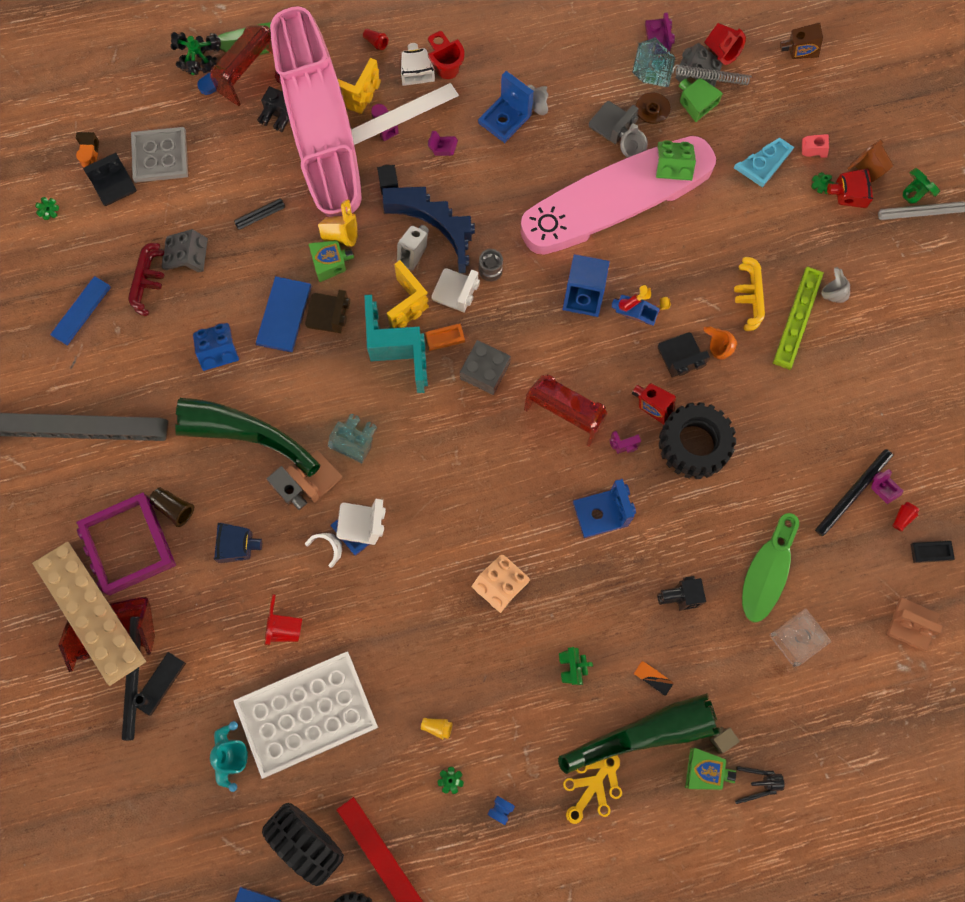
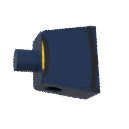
M218 523L214 560L218 563L249 560L251 550H262V539L252 538V531L248 528Z

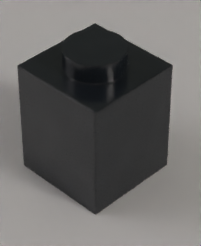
M386 164L377 167L382 195L383 188H399L395 165Z

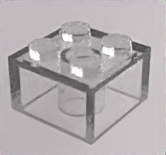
M806 608L799 611L769 634L793 667L802 665L832 642Z

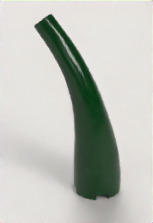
M192 398L178 399L176 407L177 424H175L177 436L234 439L258 443L285 455L307 477L313 476L320 468V464L295 440L256 417L211 401Z
M706 693L672 703L633 723L589 741L559 756V767L565 774H568L582 767L631 751L688 743L719 735L720 729L719 727L716 728L715 722L717 717L712 702L709 700V695Z

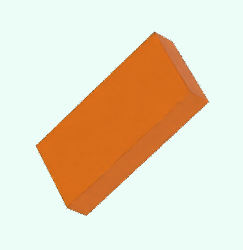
M461 323L425 332L429 351L465 342Z

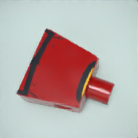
M869 169L840 174L835 184H828V195H837L838 204L867 208L873 200Z

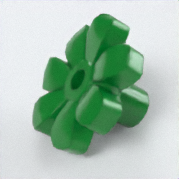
M821 172L818 176L815 175L812 178L814 183H812L811 187L812 189H817V192L820 194L823 191L825 194H828V184L835 183L831 181L832 176L830 174L827 175Z
M42 197L41 203L37 202L35 205L39 209L36 211V214L44 220H49L50 217H57V214L54 212L59 210V206L55 204L56 200L53 198L48 200L46 197Z
M449 767L448 772L442 770L440 772L442 779L437 781L438 786H444L442 792L447 794L451 790L452 794L458 793L457 787H463L464 781L460 780L463 775L462 772L457 771L455 773L454 767Z

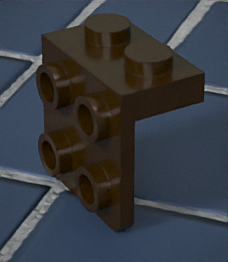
M339 290L337 297L313 293L305 321L306 327L341 333L342 327L346 324V309H349L350 298H348L347 292Z

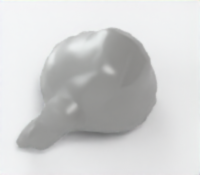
M631 124L629 130L623 134L620 141L622 153L626 157H631L647 150V137L638 129V125Z
M835 267L836 279L822 289L821 295L824 299H828L831 302L844 303L850 297V283L844 276L842 269Z

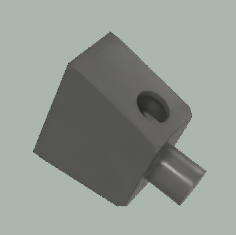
M282 466L266 478L268 483L288 505L293 503L298 510H301L308 503L301 496L303 494L301 487ZM292 488L294 492L292 494H287L286 491Z

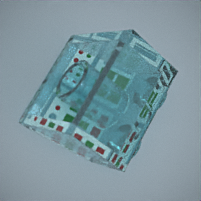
M654 37L639 43L632 73L644 83L668 87L675 57Z

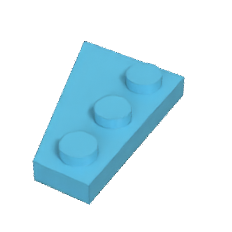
M778 138L763 147L759 152L748 156L746 160L735 164L734 169L763 188L790 155L794 147L783 139Z

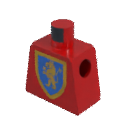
M652 383L648 384L645 389L636 385L632 391V395L639 398V408L663 425L669 415L675 411L676 396Z

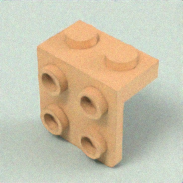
M500 555L480 573L471 587L501 613L510 601L529 583L530 578L505 555Z

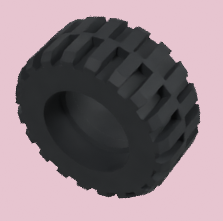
M698 402L697 406H694V403H688L686 407L680 406L669 415L659 435V449H662V459L668 460L666 465L669 468L673 466L676 469L675 473L679 475L682 472L685 474L684 477L689 479L691 476H695V479H702L703 476L708 478L714 473H718L730 460L735 450L736 438L733 436L736 432L734 427L730 428L732 422L729 417L724 418L723 415L725 413L722 410L718 412L714 410L715 406L710 404L709 407H706L705 403ZM691 426L704 429L712 437L714 443L713 451L704 456L688 452L681 443V431Z
M292 803L283 804L263 826L262 835L273 851L295 873L312 885L320 886L324 884L343 862L344 855L331 837L306 813Z

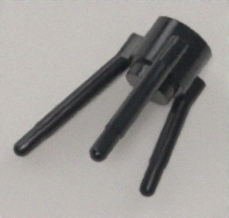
M736 767L739 771L765 775L766 777L763 778V781L751 782V785L764 786L767 790L735 801L736 804L767 795H775L777 791L784 790L785 784L782 774H775L774 771Z

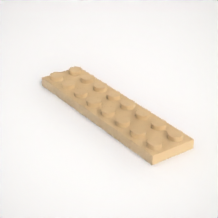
M68 541L32 563L109 686L146 663L145 658Z

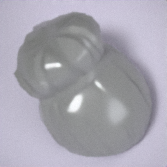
M531 84L527 85L534 91L533 111L539 115L547 114V86L535 88Z

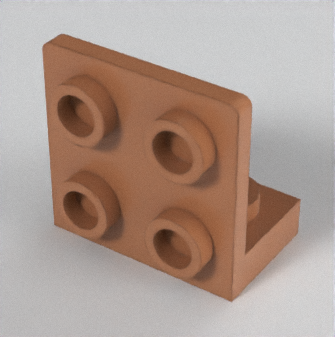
M318 450L312 454V457L320 464V468L313 476L307 477L298 467L294 469L292 466H289L286 469L288 474L314 503L342 479V475Z

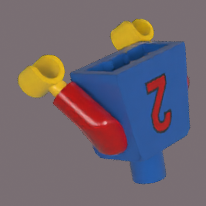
M646 285L639 288V295L635 294L632 297L621 295L620 299L615 298L613 300L612 308L616 309V313L654 326L657 315L660 313L659 310H666L671 306L668 297L660 298V305L658 306L645 301L651 298V288H647Z

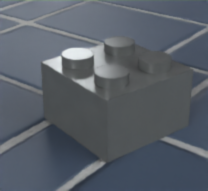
M477 340L460 370V379L494 395L510 365L511 356Z

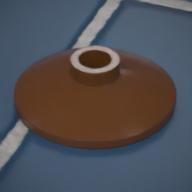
M649 92L643 94L636 103V107L639 108L638 117L649 124L661 123L670 114L671 106L668 99L659 93Z

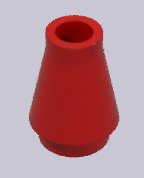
M368 28L363 32V38L377 50H384L387 47L389 39L385 33Z
M905 502L904 505L900 506L892 526L902 532L919 516V508L909 502Z

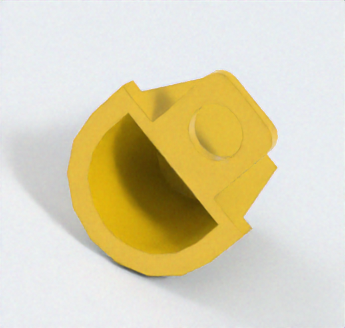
M347 199L341 203L343 216L326 217L318 224L323 241H338L339 243H344L347 247L355 245L358 233L356 214H352L350 201Z

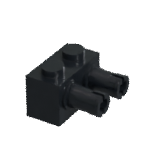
M269 86L261 99L264 109L257 121L267 126L272 116H276L278 119L273 128L283 132L287 123L290 122L283 91Z
M695 576L685 577L682 581H679L675 588L661 590L657 594L659 605L676 602L679 611L699 608L706 603L702 579H695Z

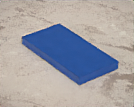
M275 276L256 345L293 353L312 287L310 283Z

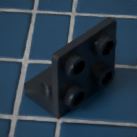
M116 152L83 168L104 206H108L137 191Z

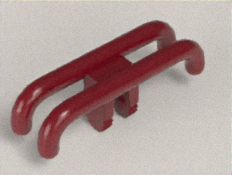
M156 242L148 243L142 247L128 301L134 308V311L142 316L149 315V311L144 309L145 305L141 303L144 288L159 290L162 287L161 283L147 280V278L164 279L165 276L160 271L149 270L152 259L156 256L161 257L164 255V251L160 249V244Z

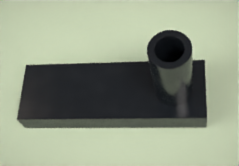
M167 652L142 691L134 696L133 703L137 706L136 708L151 716L186 665V662Z

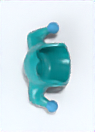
M235 721L215 731V746L210 753V764L215 770L217 784L229 788L231 792L237 790V784L231 783L228 780V775L242 772L248 758L245 744L239 740H229L227 737L230 730L238 728V724Z

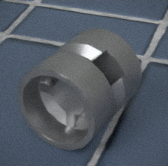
M487 249L481 253L479 257V274L482 279L492 282L499 279L502 275L503 257L499 251Z

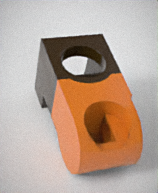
M76 132V140L80 145L76 157L84 168L97 162L99 140L94 132Z

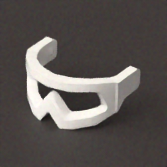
M332 533L312 535L305 543L306 546H309L318 537L324 538L331 543L334 557L328 566L332 568L341 558L342 543L340 539L336 538Z

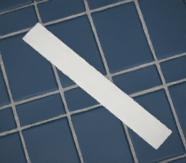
M449 83L351 129L354 145L459 96L452 84Z

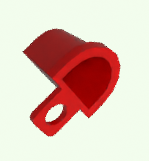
M717 23L704 43L718 56L717 59L722 64L728 65L735 61L742 52L746 36L741 29L735 30Z
M438 31L428 37V42L434 49L433 52L428 54V58L432 62L437 74L443 79L450 80L458 75L460 65L464 61L465 51L458 39L450 43L442 31ZM440 37L443 39V43L435 44L433 40Z
M272 594L264 645L270 646V643L298 642L302 618L273 615L276 594Z

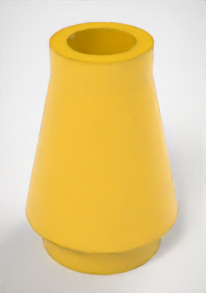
M423 718L421 730L442 740L444 738L449 739L453 723L448 722V719Z

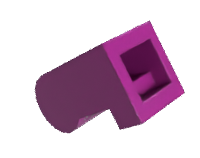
M376 104L371 109L372 119L389 111L384 105ZM398 125L381 132L380 137L382 140L386 141L399 134Z

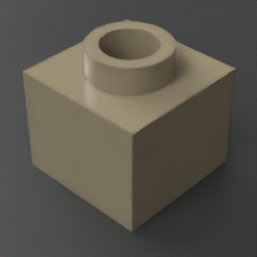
M720 727V734L709 739L719 754L725 753L740 742L730 727L725 729Z

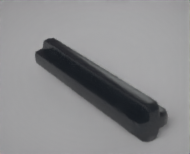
M279 198L235 219L234 223L237 229L240 230L284 209L285 204Z

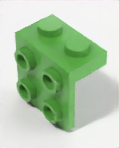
M669 140L658 142L659 159L656 178L692 181L696 164L694 145L689 142L673 143Z

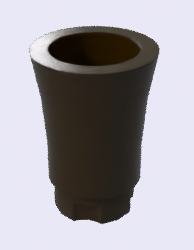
M161 487L153 491L149 497V503L154 505V508L164 514L176 527H181L187 523L194 512L195 507L193 504L180 499Z

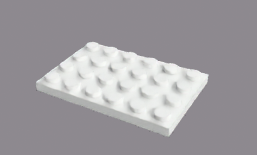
M348 651L233 700L262 779L378 728Z

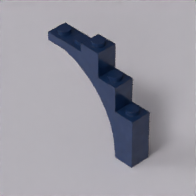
M426 187L383 188L384 214L408 215L434 226L453 246L458 257L459 273H466V266H469V255H465V250H469L468 241H472V234H475V223H471V216L452 217V208H448V201L430 202V194H426Z

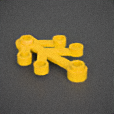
M618 755L610 757L614 762L612 766H608L606 764L607 759L585 766L583 771L576 770V772L582 774L589 769L600 768L596 776L579 779L567 778L564 780L563 787L567 791L588 786L576 806H571L566 811V818L570 823L577 824L581 822L583 818L582 811L595 792L598 800V814L602 817L610 814L611 810L606 802L603 779L608 774L611 787L609 795L613 799H619L622 796V790L618 787L616 770L620 766ZM568 780L573 782V787L571 789H568L566 787V782ZM614 788L619 790V795L616 797L612 795ZM602 806L607 807L608 811L606 814H601L600 808ZM573 811L578 812L579 816L577 819H572L571 813Z

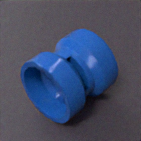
M497 796L494 801V808H491L487 815L506 825L508 821L507 816L510 812H513L515 805Z

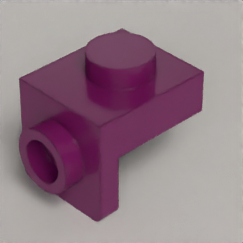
M432 131L428 140V147L435 156H453L458 139L455 136L440 137L436 131Z
M617 431L612 432L609 439L612 449H616L617 454L625 451L627 453L634 452L641 443L639 434L620 440Z
M890 469L883 473H877L873 478L874 482L871 487L887 504L903 494V490L890 478L892 473Z

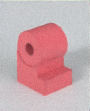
M829 134L806 136L802 139V155L806 157L820 155V158L828 157Z

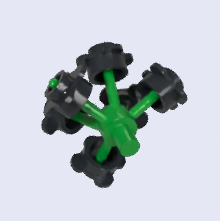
M173 32L171 34L172 44L170 47L172 50H184L186 46L188 48L187 55H181L179 61L176 62L178 68L193 76L198 75L200 71L207 73L216 68L217 58H212L210 55L204 56V53L209 50L220 51L221 41L216 33H210V36L206 37V42L203 41L201 36H197L194 39L193 36L186 38L183 32H180V34ZM195 55L202 58L200 63L195 61Z

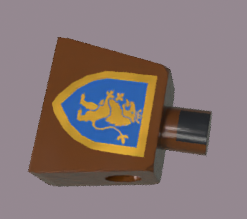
M815 23L793 29L790 40L780 41L781 52L790 51L792 59L819 57L823 41L821 24Z

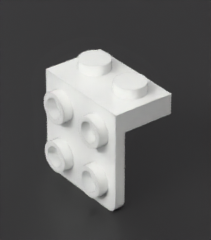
M445 268L434 289L432 300L465 313L467 306H470L472 303L474 290H477L480 284L478 272L471 269L469 276Z
M375 499L372 507L341 503L337 538L375 545L378 538L382 537L384 525H381V520L384 519L386 510L383 507V500Z

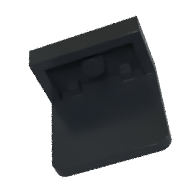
M690 332L661 342L658 345V350L672 378L678 375L683 376L691 370L705 367L710 358L708 351H700Z

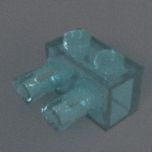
M350 414L345 424L338 421L329 435L328 447L363 463L371 449L372 436L377 430V426L373 424L370 427L371 422H367L362 432L355 429L360 422V418L355 416L353 419L354 414Z

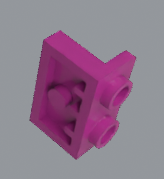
M668 12L664 13L663 19L646 20L645 29L650 54L670 52L672 44L675 43V35L671 32L672 20L669 19Z

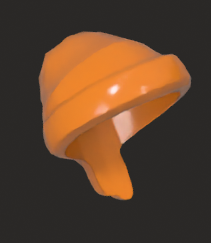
M711 326L704 327V332L712 336L710 351L714 358L723 360L735 352L737 340L731 332Z

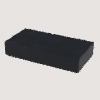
M952 541L910 544L913 563L955 560Z

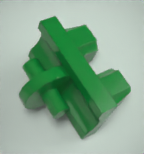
M570 647L568 651L559 653L560 664L570 663V671L561 672L562 683L577 686L583 685L582 676L588 675V668L593 667V662H587L586 655H579V648Z

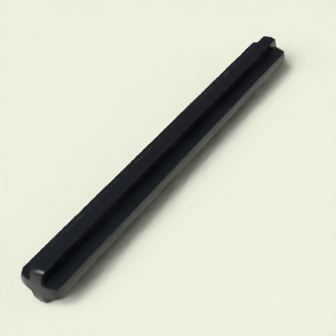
M885 449L818 525L815 529L817 534L824 536L870 484L874 476L893 457L892 452Z
M133 616L130 618L129 635L140 651L143 618ZM139 667L126 675L122 740L124 741L134 740L137 706L133 703V698L138 693Z

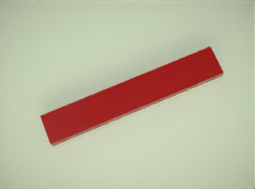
M355 797L336 809L396 902H423Z

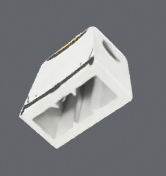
M410 43L408 50L402 52V86L435 81L434 68L428 58V52L425 48L418 49L416 43Z

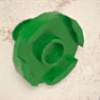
M914 168L909 172L914 181L903 191V198L908 203L913 204L918 202L927 192L936 197L941 191L923 172ZM916 191L913 197L908 198L911 192Z

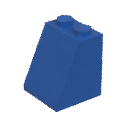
M573 255L562 310L599 317L610 261Z

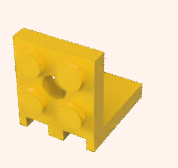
M369 59L355 86L338 79L347 109L362 114L367 104L372 101L375 89L379 88L381 83L377 60Z
M399 260L394 264L396 278L410 296L387 312L390 328H405L409 321L419 318L422 312L429 308L426 296L428 292L403 262Z

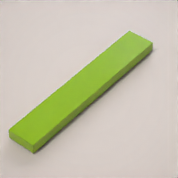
M806 266L772 364L791 370L824 272Z

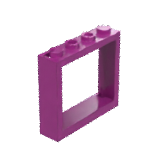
M144 492L77 521L79 527L77 533L85 543V546H83L84 552L90 557L92 561L90 564L91 570L95 575L97 574L99 579L97 586L101 592L109 596L176 566L154 508L149 503L150 499ZM140 505L162 560L109 583L88 528Z

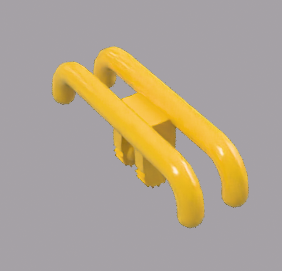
M744 257L742 259L743 263L739 265V269L749 272L751 285H736L734 292L752 295H739L735 297V302L753 304L754 318H749L747 324L744 325L745 331H753L759 327L765 316L762 272L760 263L756 259Z

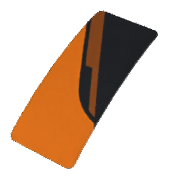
M643 661L634 672V675L651 685L664 696L667 695L674 684L670 679Z

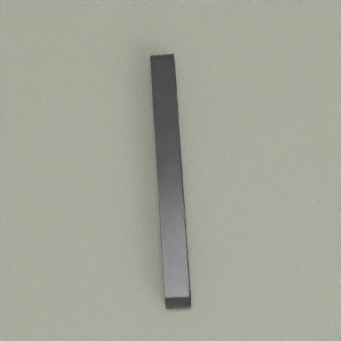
M0 413V436L165 441L167 439L168 420L163 418Z

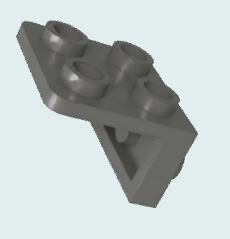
M700 43L686 48L679 64L720 71L722 63L717 57ZM678 74V75H676L675 78H676L679 82H681V81L684 80L685 78L687 79V78H689V77H688V76H687V77H686V76H682V75L679 76V74ZM705 79L706 82L715 87L716 80Z
M607 101L590 120L589 128L616 145L623 134L630 128L631 124L637 122L639 108L632 105L626 112L612 102Z
M193 229L167 236L162 268L169 270L185 265L198 273L204 271L208 238Z

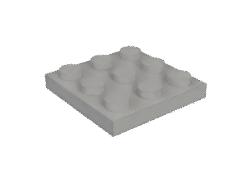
M184 127L131 132L132 174L135 183L188 177L186 130Z

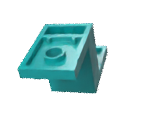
M364 295L367 350L370 361L414 359L417 393H425L424 387L428 386L424 333H420V327L380 329L378 326L379 311L377 309V301H373L372 295Z

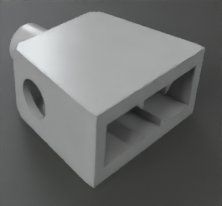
M420 225L419 228L410 226L397 243V262L401 260L411 271L415 269L427 247L429 229L425 225Z

